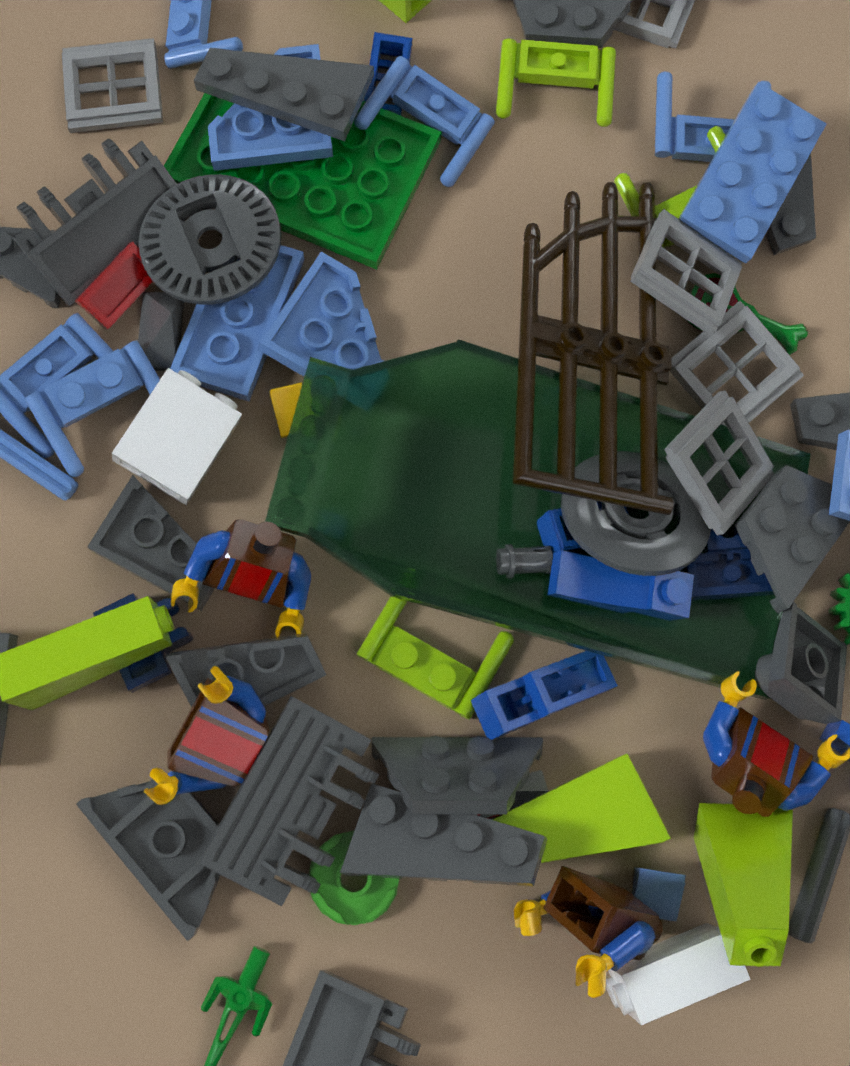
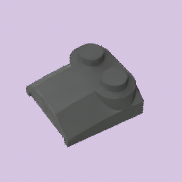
M793 602L782 613L773 653L760 657L755 670L756 683L767 696L801 720H810L822 724L841 721L847 645L803 612Z

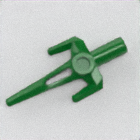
M253 946L239 980L229 976L215 977L201 1005V1010L208 1012L220 992L226 998V1005L204 1066H217L229 1041L248 1010H258L252 1034L255 1037L260 1035L272 1006V1002L267 994L255 989L270 956V952ZM234 1011L237 1015L225 1039L221 1040V1035L230 1012Z

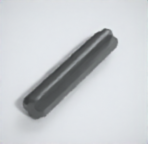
M829 808L826 811L789 923L788 934L805 943H813L815 941L850 833V814L843 810Z

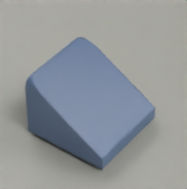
M634 867L632 895L656 912L660 919L677 922L686 875Z

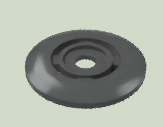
M221 174L190 178L164 192L148 210L139 234V254L142 264L156 286L175 299L198 305L224 303L251 291L273 268L281 247L280 222L276 210L268 197L256 186L243 179ZM205 231H219L222 234L221 243L213 249L202 248L199 245V238Z
M617 451L618 487L640 491V453ZM599 455L586 459L576 466L575 478L599 483ZM658 459V495L673 498L674 507L670 515L648 511L649 516L647 518L636 519L626 513L624 506L602 502V510H599L595 500L565 494L561 496L562 516L574 540L582 549L598 561L629 574L659 576L670 574L689 566L704 550L711 529L706 525L670 464ZM672 516H678L676 529L667 535L665 531Z

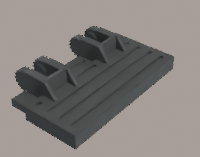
M108 138L101 143L106 156L124 177L117 184L114 183L101 163L93 155L88 153L81 158L82 163L96 182L91 178L64 199L75 213L73 218L48 188L44 186L37 191L40 201L62 225L51 233L30 205L22 202L17 206L18 212L41 239V242L39 243L27 227L12 239L68 306L75 302L81 293L130 242L133 241L139 247L140 229L148 210L164 192L177 184L157 156H153L143 141H140L127 151L139 166L137 169L133 167L113 140Z
M290 696L201 856L200 864L280 906H283L292 888L274 878L275 875L308 892L316 894L321 885L316 878L286 864V861L292 850H295L309 857L318 865L331 866L335 857L298 837L297 834L299 831H302L317 840L319 839L337 805L333 801L321 796V790L361 810L366 800L359 793L349 788L345 789L330 780L338 765L355 773V776L361 780L375 784L379 776L378 773L341 754L343 749L346 748L363 757L371 739Z
M320 970L283 1066H398L374 1056L379 1041L407 1056H417L421 1044L381 1024L382 1021L397 1029H401L408 1008L327 970Z

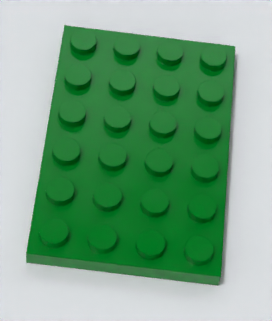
M204 93L164 164L165 169L178 184L190 178L213 174L243 179L260 189L271 201L276 210L281 231L377 270L441 142L442 132L381 108L367 129L361 130L357 128L353 121L345 141L331 137L333 157L214 171L211 163L208 125L218 115L222 117L234 103ZM365 101L362 102V104H361V106H360V108H359V110H358V113H359V111L361 110V108L363 107V105L366 103Z

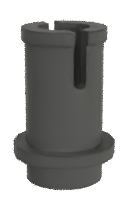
M506 544L505 548L497 549V572L499 575L506 574L508 579H512L514 574H550L553 559L551 547L513 548L512 544Z

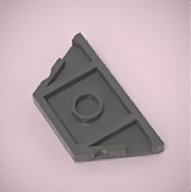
M513 0V4L520 18L526 40L594 45L602 48L613 34L614 27L622 22L630 12V4L633 0Z
M787 465L775 472L735 524L743 544L750 551L751 562L757 575L765 574L776 598L770 600V603L777 613L791 606L850 522L829 515L832 484Z
M482 736L372 737L373 758L375 760L381 759L387 768V778L393 787L403 794V801L412 814H507L515 801L516 792L523 788L529 778L530 767L535 759L540 760L543 751V737H499L494 740Z
M153 779L138 785L134 784L110 793L84 798L77 802L78 808L187 941L191 940L198 932L221 876L199 862L219 826L217 821L192 792L176 794L167 804H156L144 793V789H151L158 785Z

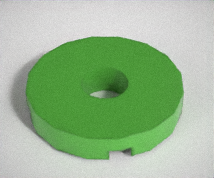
M354 831L336 834L322 844L320 848L330 853L335 859L330 867L321 866L311 861L309 871L310 875L315 877L321 884L316 894L311 893V897L321 913L336 923L346 925L373 922L386 912L397 895L399 879L367 876V883L361 890L350 891L344 887L340 871Z

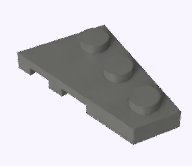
M132 475L87 548L152 585L172 594L173 584L179 579L186 578L184 570L197 544ZM199 581L197 584L199 587L197 609L202 611L215 588L202 585V582ZM184 595L178 597V599L188 604L190 597Z
M307 633L171 652L165 655L191 708L201 691L198 688V684L202 683L204 685L207 678L213 681L216 680L210 672L213 666H218L226 676L251 684L264 706L327 675Z

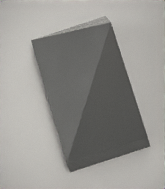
M143 292L138 342L154 370L166 371L171 367L181 343L184 301L175 299L165 292Z

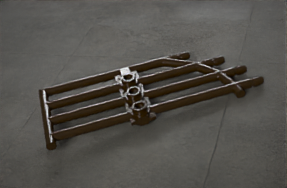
M613 182L606 183L602 191V217L581 224V202L579 195L574 191L568 192L564 201L563 232L541 250L539 226L536 223H529L526 226L522 264L513 484L670 515L674 507L673 498L658 495L657 384L668 385L669 371L672 369L671 354H669V346L657 342L656 298L639 288V339L618 333V232L639 233L640 257L653 224L657 220L655 218V191L651 183H643L640 187L639 216H618L617 186ZM601 235L600 330L578 324L580 241ZM563 253L561 320L538 315L539 272ZM656 261L653 266L654 270H656ZM536 356L560 362L557 474L532 469ZM577 365L600 371L599 483L575 478ZM617 375L640 380V491L617 486Z

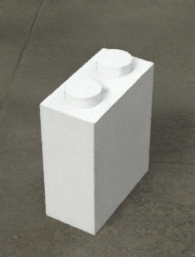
M168 368L113 450L112 459L115 463L187 505L237 427L242 413L236 410L237 404L225 395L216 393L213 396L200 388L201 382L190 373L183 370L176 373Z
M705 923L652 945L650 950L646 952L645 957L640 961L630 960L618 971L608 970L611 977L606 979V988L615 1008L619 1007L623 1015L629 1014L640 1025H644L751 979L745 966L729 964L719 927Z

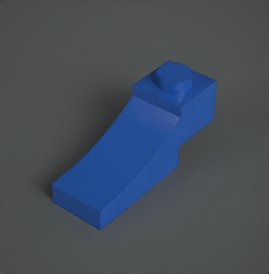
M560 550L553 552L547 595L620 613L635 612L668 621L686 619L690 615L694 575L681 571L659 576L629 574L609 567L594 557Z
M600 646L531 671L518 679L486 690L473 698L471 703L486 737L494 740L607 692L618 685Z

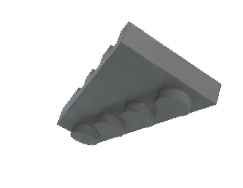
M209 48L194 78V84L197 91L345 141L374 77V66Z
M371 783L340 871L345 876L367 875L402 879L403 877L432 881L456 880L484 884L534 886L547 838L540 834L474 814H412L404 803L401 792Z

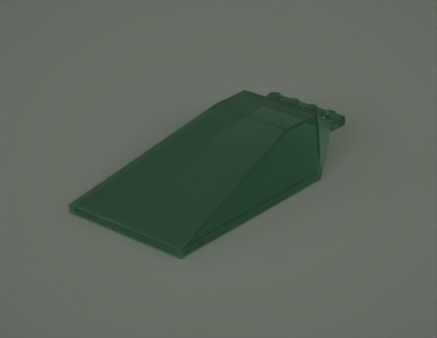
M459 339L454 343L354 370L313 357L309 358L264 522H272L283 532L307 538L394 598L721 688V683L724 679L737 671H740L736 679V685L739 690H742L744 685L750 680H755V670L759 658L773 653L783 611L777 613L770 603V600L776 598L775 595L691 601L689 618L668 621L635 612L620 613L549 596L547 594L550 574H514L512 579H508L506 574H498L496 566L497 549L505 548L506 544H512L513 548L544 547L537 527V520L548 510L561 508L562 494L513 484L518 358ZM537 364L532 469L557 474L559 372ZM577 378L575 468L584 460L599 455L600 385ZM617 391V451L640 453V398ZM657 404L658 459L668 463L665 458L667 453L664 449L695 417L694 415ZM720 424L712 433L723 454L735 441L725 425ZM756 436L774 466L772 468L774 474L786 465L808 474L811 453ZM703 444L690 457L702 477L714 465ZM740 449L728 460L738 479L750 468ZM719 471L706 484L717 503L730 491ZM750 504L740 514V516L735 520V522L729 527V529L721 536L725 538L733 537V530L735 528L736 522L747 510ZM626 507L629 516L633 518L645 519L649 516L648 511ZM672 516L665 531L667 535L676 529L678 516ZM585 551V552L578 553V554H580V555H585V556L592 557V556H591L589 553H587L586 551ZM683 568V569H681V570H679V571L685 573V568ZM758 685L755 693L751 695V697L762 700L771 699Z

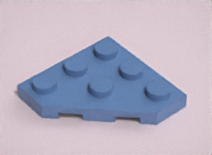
M319 44L279 48L274 54L321 60ZM235 103L222 117L218 115L208 125L211 163L214 171L333 157L331 136Z
M320 252L260 341L258 350L366 413L389 374L384 360L380 358L375 342L377 336L368 308H365L357 273L327 254Z

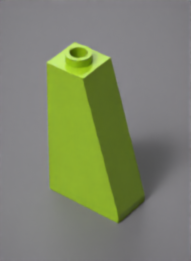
M146 596L0 653V697L2 702L34 710L172 646L168 632L174 630V625L168 609L165 605L158 606L154 600Z
M628 753L508 811L507 814H501L491 819L545 836L547 843L541 863L663 843L671 839Z
M699 803L694 841L730 965L781 966L789 931L793 810L784 811L777 808L769 817H762L757 812L755 814H744L738 811L733 804Z

